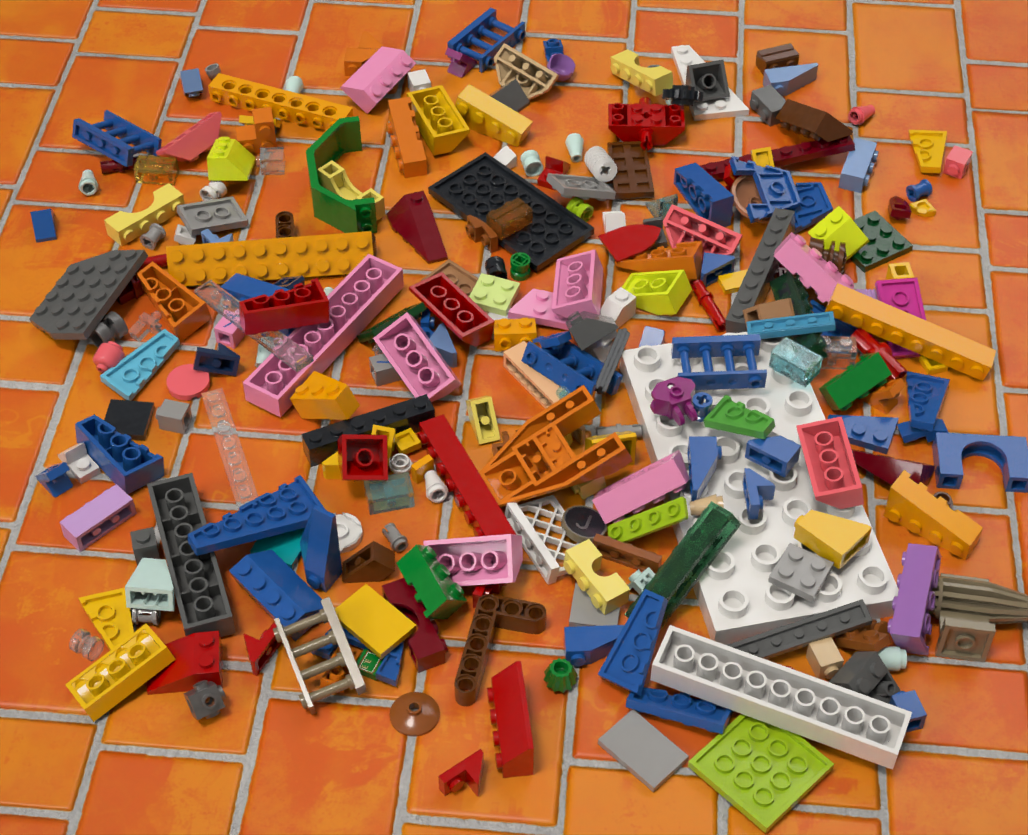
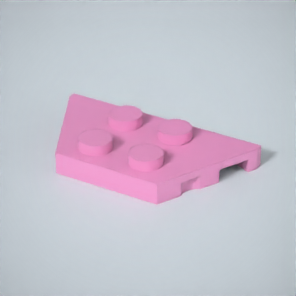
M532 289L508 313V318L510 319L535 318L536 324L569 330L565 323L568 321V318L552 311L553 292Z

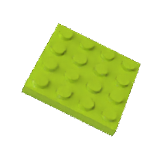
M740 714L725 728L723 734L719 733L688 761V767L763 832L767 833L833 770L834 763L800 735Z

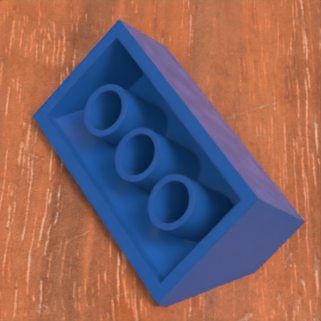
M272 549L247 554L229 570L236 582L273 619L279 617L283 627L317 614L323 608L320 601L322 598ZM311 627L289 636L294 641H297Z

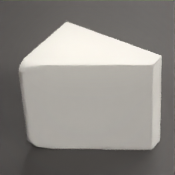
M508 146L503 147L493 157L509 169L517 166V156Z

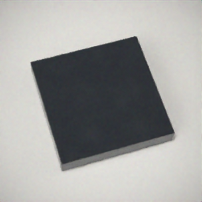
M111 399L104 421L114 426L120 434H127L133 440H145L155 408L154 402Z

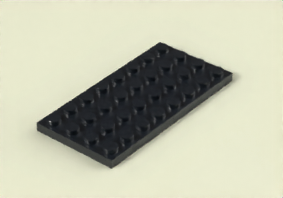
M486 152L428 187L430 195L466 221L467 216L472 215L490 226L498 235V244L511 254L521 252L529 255L530 267L536 272L594 234V227Z

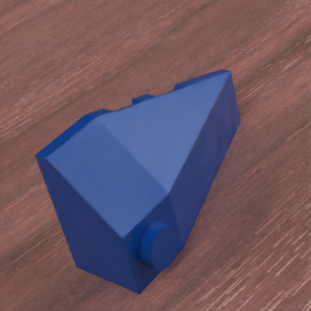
M315 505L301 537L300 549L307 583L314 589L327 592L342 574L336 515Z

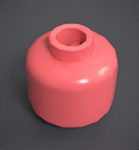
M112 341L102 343L93 357V362L97 366L96 369L104 373L109 368L115 367L125 358L123 348Z

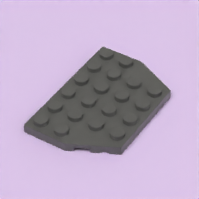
M133 249L114 250L71 264L63 276L56 282L53 289L45 296L43 302L35 309L29 320L35 327L40 328L44 333L47 332L53 339L87 340L148 257L146 251Z

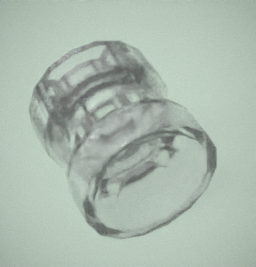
M82 628L73 634L69 642V648L77 654L82 653V656L87 660L94 661L103 651L104 640L97 636L92 637L90 632Z

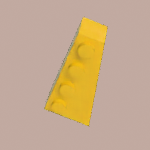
M468 84L457 96L455 107L470 130L516 147L528 136L533 121L474 86Z

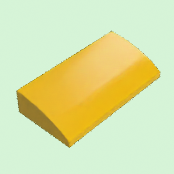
M144 624L65 685L93 722H95L176 659L147 624Z

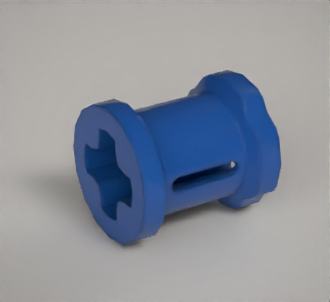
M927 179L921 180L916 185H908L906 187L908 199L914 202L918 201L920 197L930 196L933 192L932 185Z
M699 392L693 396L692 403L698 416L696 421L703 422V419L711 412L710 407L712 406L713 399L710 394Z

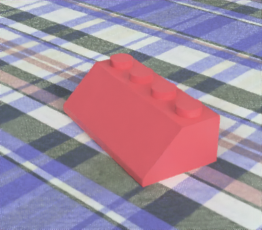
M842 416L797 425L796 428L815 500L838 509L864 505L863 489Z

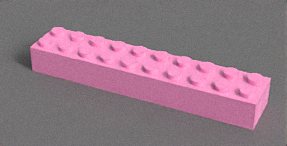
M368 254L327 296L329 300V322L296 328L243 382L246 401L281 417L293 405L289 398L295 393L296 388L302 385L313 371L322 374L404 287L403 269Z

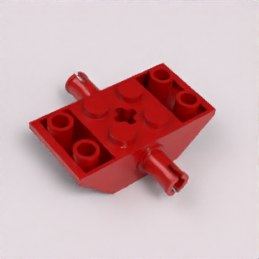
M642 97L639 103L608 104V129L623 142L641 141L640 146L643 150H645V145H647V150H650L653 145L665 146L685 131L684 105H651L649 97H646V101L645 97Z

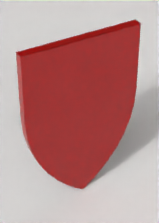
M644 224L627 225L601 234L598 238L618 263L650 249L658 240L661 228Z

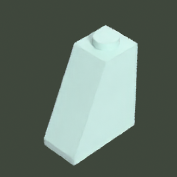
M141 559L125 585L127 608L162 611L175 610L174 587L165 559Z

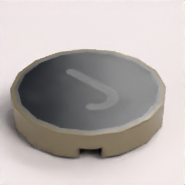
M578 505L568 508L563 513L561 527L562 529L564 528L566 535L570 539L582 543L588 539L593 542L596 533L605 536L607 524L604 523L597 510Z

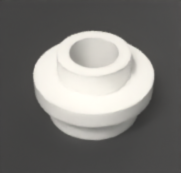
M395 454L390 460V470L395 474L402 475L411 470L412 462L406 454Z

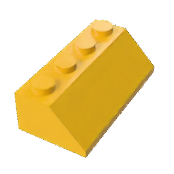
M442 85L407 93V97H411V106L415 113L416 125H418L419 132L434 156L452 152L470 133L469 127Z

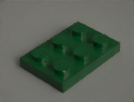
M424 302L406 307L357 335L360 343L368 341L370 344L375 341L373 339L406 312L417 320L422 317L421 312L427 308Z

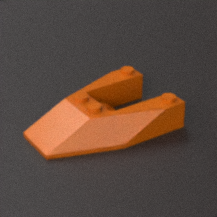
M584 385L528 419L479 472L499 507L507 506V503H517L613 474L633 462L616 432L578 456H575L564 437L602 414Z

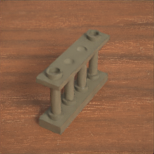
M330 597L320 600L323 608L319 610V613L283 627L279 617L274 619L277 627L273 629L278 643L283 641L303 694L298 696L303 708H309L312 715L316 713L313 703L347 688H356L358 695L367 692L366 685ZM324 622L325 624L329 622L332 630L328 631L327 635L291 649L287 636L318 623ZM331 643L333 645L338 644L341 652L336 653V657L302 671L299 670L295 658ZM340 665L341 667L347 666L350 674L346 675L345 679L314 692H308L304 680Z

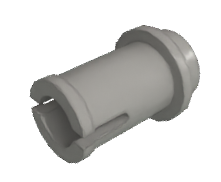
M394 523L385 525L384 527L387 531L383 528L382 533L391 543V549L397 552L404 551L408 546L407 537L401 535Z

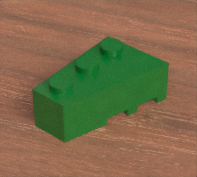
M879 352L863 354L859 357V362L854 365L850 364L846 367V371L840 375L837 374L819 388L832 411L847 410L853 405L852 401L856 398L860 400L870 394L869 390L874 386L876 388L887 382L886 378L892 373Z
M416 544L396 564L409 586L413 585L416 589L417 594L414 597L417 602L422 601L427 609L423 612L425 617L428 619H448L467 602L463 596L464 591L460 585L452 581L449 577V570L438 562L435 558L437 554L430 546Z

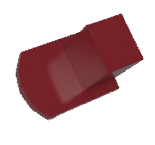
M133 276L116 299L117 302L123 305L131 299H138L143 295L139 278L137 280L136 276Z

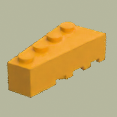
M904 470L890 487L883 516L966 560L978 544L983 527L960 510L953 511L945 499L941 496L938 499L926 491L928 488L922 482L919 484L915 483L909 478L911 474Z

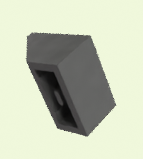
M877 651L855 652L829 681L832 684L888 704L891 696L901 691Z

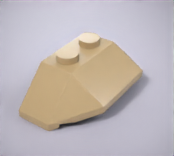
M505 43L494 57L499 84L503 86L516 79L529 100L548 92L559 77L557 73Z

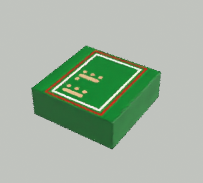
M364 649L356 662L361 675L377 680L375 673L384 658L380 659L372 651Z

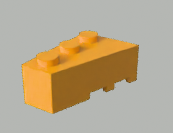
M313 371L289 398L302 419L348 420L360 406L347 384L316 371Z

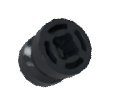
M498 256L488 258L485 262L487 275L507 279L503 258Z

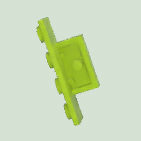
M679 497L608 525V536L617 541L628 543L688 519L686 498Z

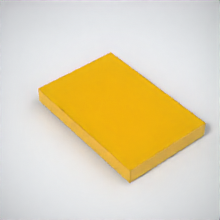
M367 584L335 608L341 626L380 659L384 658L417 630L415 623Z

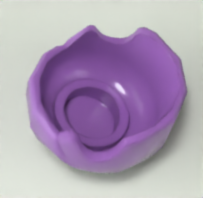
M553 54L547 64L548 69L559 75L557 81L562 82L571 78L576 67L574 61L564 54Z

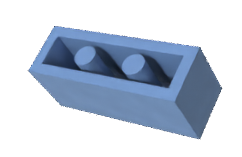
M854 138L855 150L849 151L840 175L838 188L861 193L863 187L868 186L870 179L868 174L873 172L875 163L872 162L877 161L879 151H876V142Z

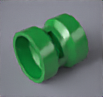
M521 252L513 254L510 258V276L516 281H525L530 277V257L526 253Z

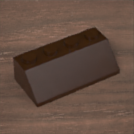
M789 99L786 100L776 117L781 122L780 126L784 129L791 130L796 134H802L807 138L811 137L818 142L820 140L830 142L853 133L850 128L829 113Z

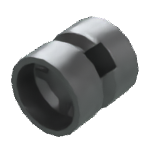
M111 311L102 318L89 338L99 348L102 343H108V341L115 342V340L122 338L128 333V327L119 314Z

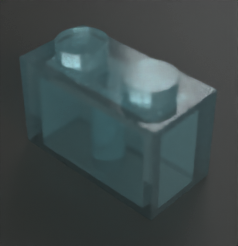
M785 337L771 351L769 367L806 387L820 373L823 357Z
M409 472L388 475V481H364L365 496L370 515L415 507L414 491Z

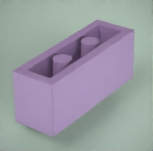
M116 484L92 501L87 502L71 515L66 516L59 523L64 537L81 552L137 513L133 499Z

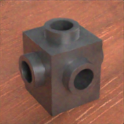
M200 681L193 685L194 689L184 693L192 716L197 720L205 716L207 719L212 718L220 713V709L225 707L223 702L226 699L225 693L221 685L217 686L212 681Z

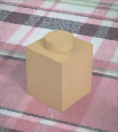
M832 637L808 644L806 658L816 678L832 679L842 668L844 662Z

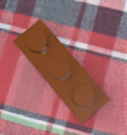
M596 533L593 544L603 555L602 558L636 570L639 569L642 572L649 567L658 577L661 571V555Z

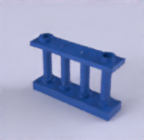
M490 7L448 41L447 46L479 61V72L483 73L495 63L494 57L504 43L513 48L525 38V22L522 21L513 28L498 21L496 9ZM496 27L508 34L503 37L490 31V29ZM482 36H486L494 41H497V43L491 45L480 40L479 38H481ZM475 45L486 50V52L480 54L468 47Z
M108 110L104 111V121L92 125L80 118L73 120V138L126 167L132 166L133 155L146 151L156 157H160L156 154V151L161 149L162 139Z
M760 334L672 337V359L680 358L682 373H678V377L692 379L696 385L695 390L765 388L767 369L757 370L755 356L759 355ZM733 356H746L748 370L735 371ZM711 357H724L726 371H713ZM689 358H702L704 372H691Z
M570 341L565 342L564 347L555 350L552 347L541 349L532 342L527 343L522 362L570 393L584 385L590 395H593L597 385L596 381L604 365L603 362L586 351L581 350ZM617 371L614 372L606 391L610 395L617 393L623 377Z

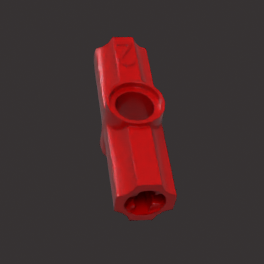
M861 328L856 329L850 336L849 340L863 354L879 352L892 373L887 377L889 380L903 378L906 375L907 370L892 356V350L887 343H879L869 332Z

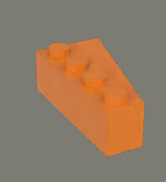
M411 97L388 100L389 123H386L388 135L391 134L392 147L395 146V158H399L397 160L399 171H403L404 178L427 175V159L422 140H420L419 128L416 125L415 113L412 110Z

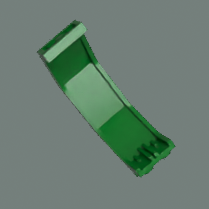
M359 116L339 118L306 150L314 217L344 233L366 231L377 233L374 197L346 200L320 186L318 182V168L330 161L336 162L344 153L362 151Z

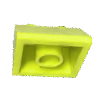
M840 206L836 207L808 231L810 237L824 239L825 249H829L831 242L835 241L834 250L839 251L840 242H845L846 261L869 242V239Z

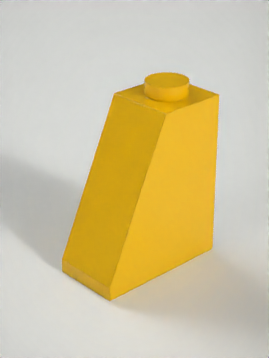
M811 509L806 515L799 516L795 521L793 538L820 557L834 562L833 566L840 569L868 543L872 527Z

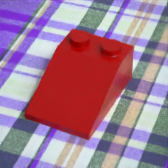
M220 632L192 633L165 644L176 660L147 681L148 695L187 692L194 689V684L203 680L212 681L217 686L221 685L223 688V646Z

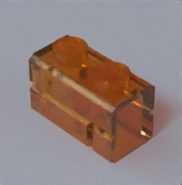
M519 197L513 201L506 202L496 210H491L486 215V224L494 230L500 240L533 222L532 208Z

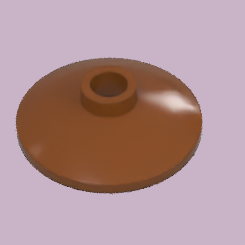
M410 692L398 697L390 708L392 726L399 733L411 737L429 733L435 728L440 717L437 702L431 696L421 692Z

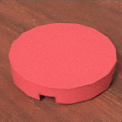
M193 364L181 365L173 369L166 379L169 393L178 400L188 401L196 396L199 398L210 387L209 373L193 370Z

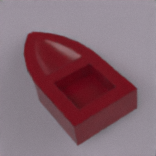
M898 196L890 198L888 205L890 216L897 220L910 219L912 211L909 204Z

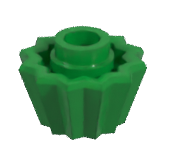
M558 658L553 660L544 671L545 677L543 680L547 682V687L552 688L554 692L561 691L564 693L566 690H572V686L577 684L576 678L578 675L571 662L566 659Z

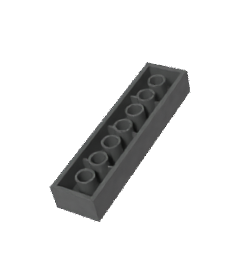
M193 473L148 483L147 487L185 636L192 633L219 631L220 637L236 633L215 552L196 556L188 543V534L207 524Z

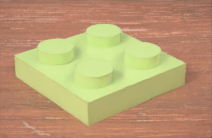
M481 273L469 297L482 310L507 316L520 290V283Z

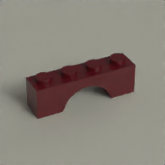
M405 578L382 585L383 598L407 616L418 628L415 635L408 640L409 655L418 673L446 663L445 653L448 652L446 642L443 638H439V631L435 620L425 617L423 612L427 609L423 602H417L414 595L417 594L414 586H409Z

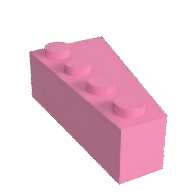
M791 232L775 249L774 257L793 275L798 273L802 284L807 289L813 288L818 295L817 298L822 303L829 301L837 283L854 290L853 280L848 275H842L837 271L838 268L834 263L825 261L822 258V254L816 248L811 249L806 245V240L802 236Z

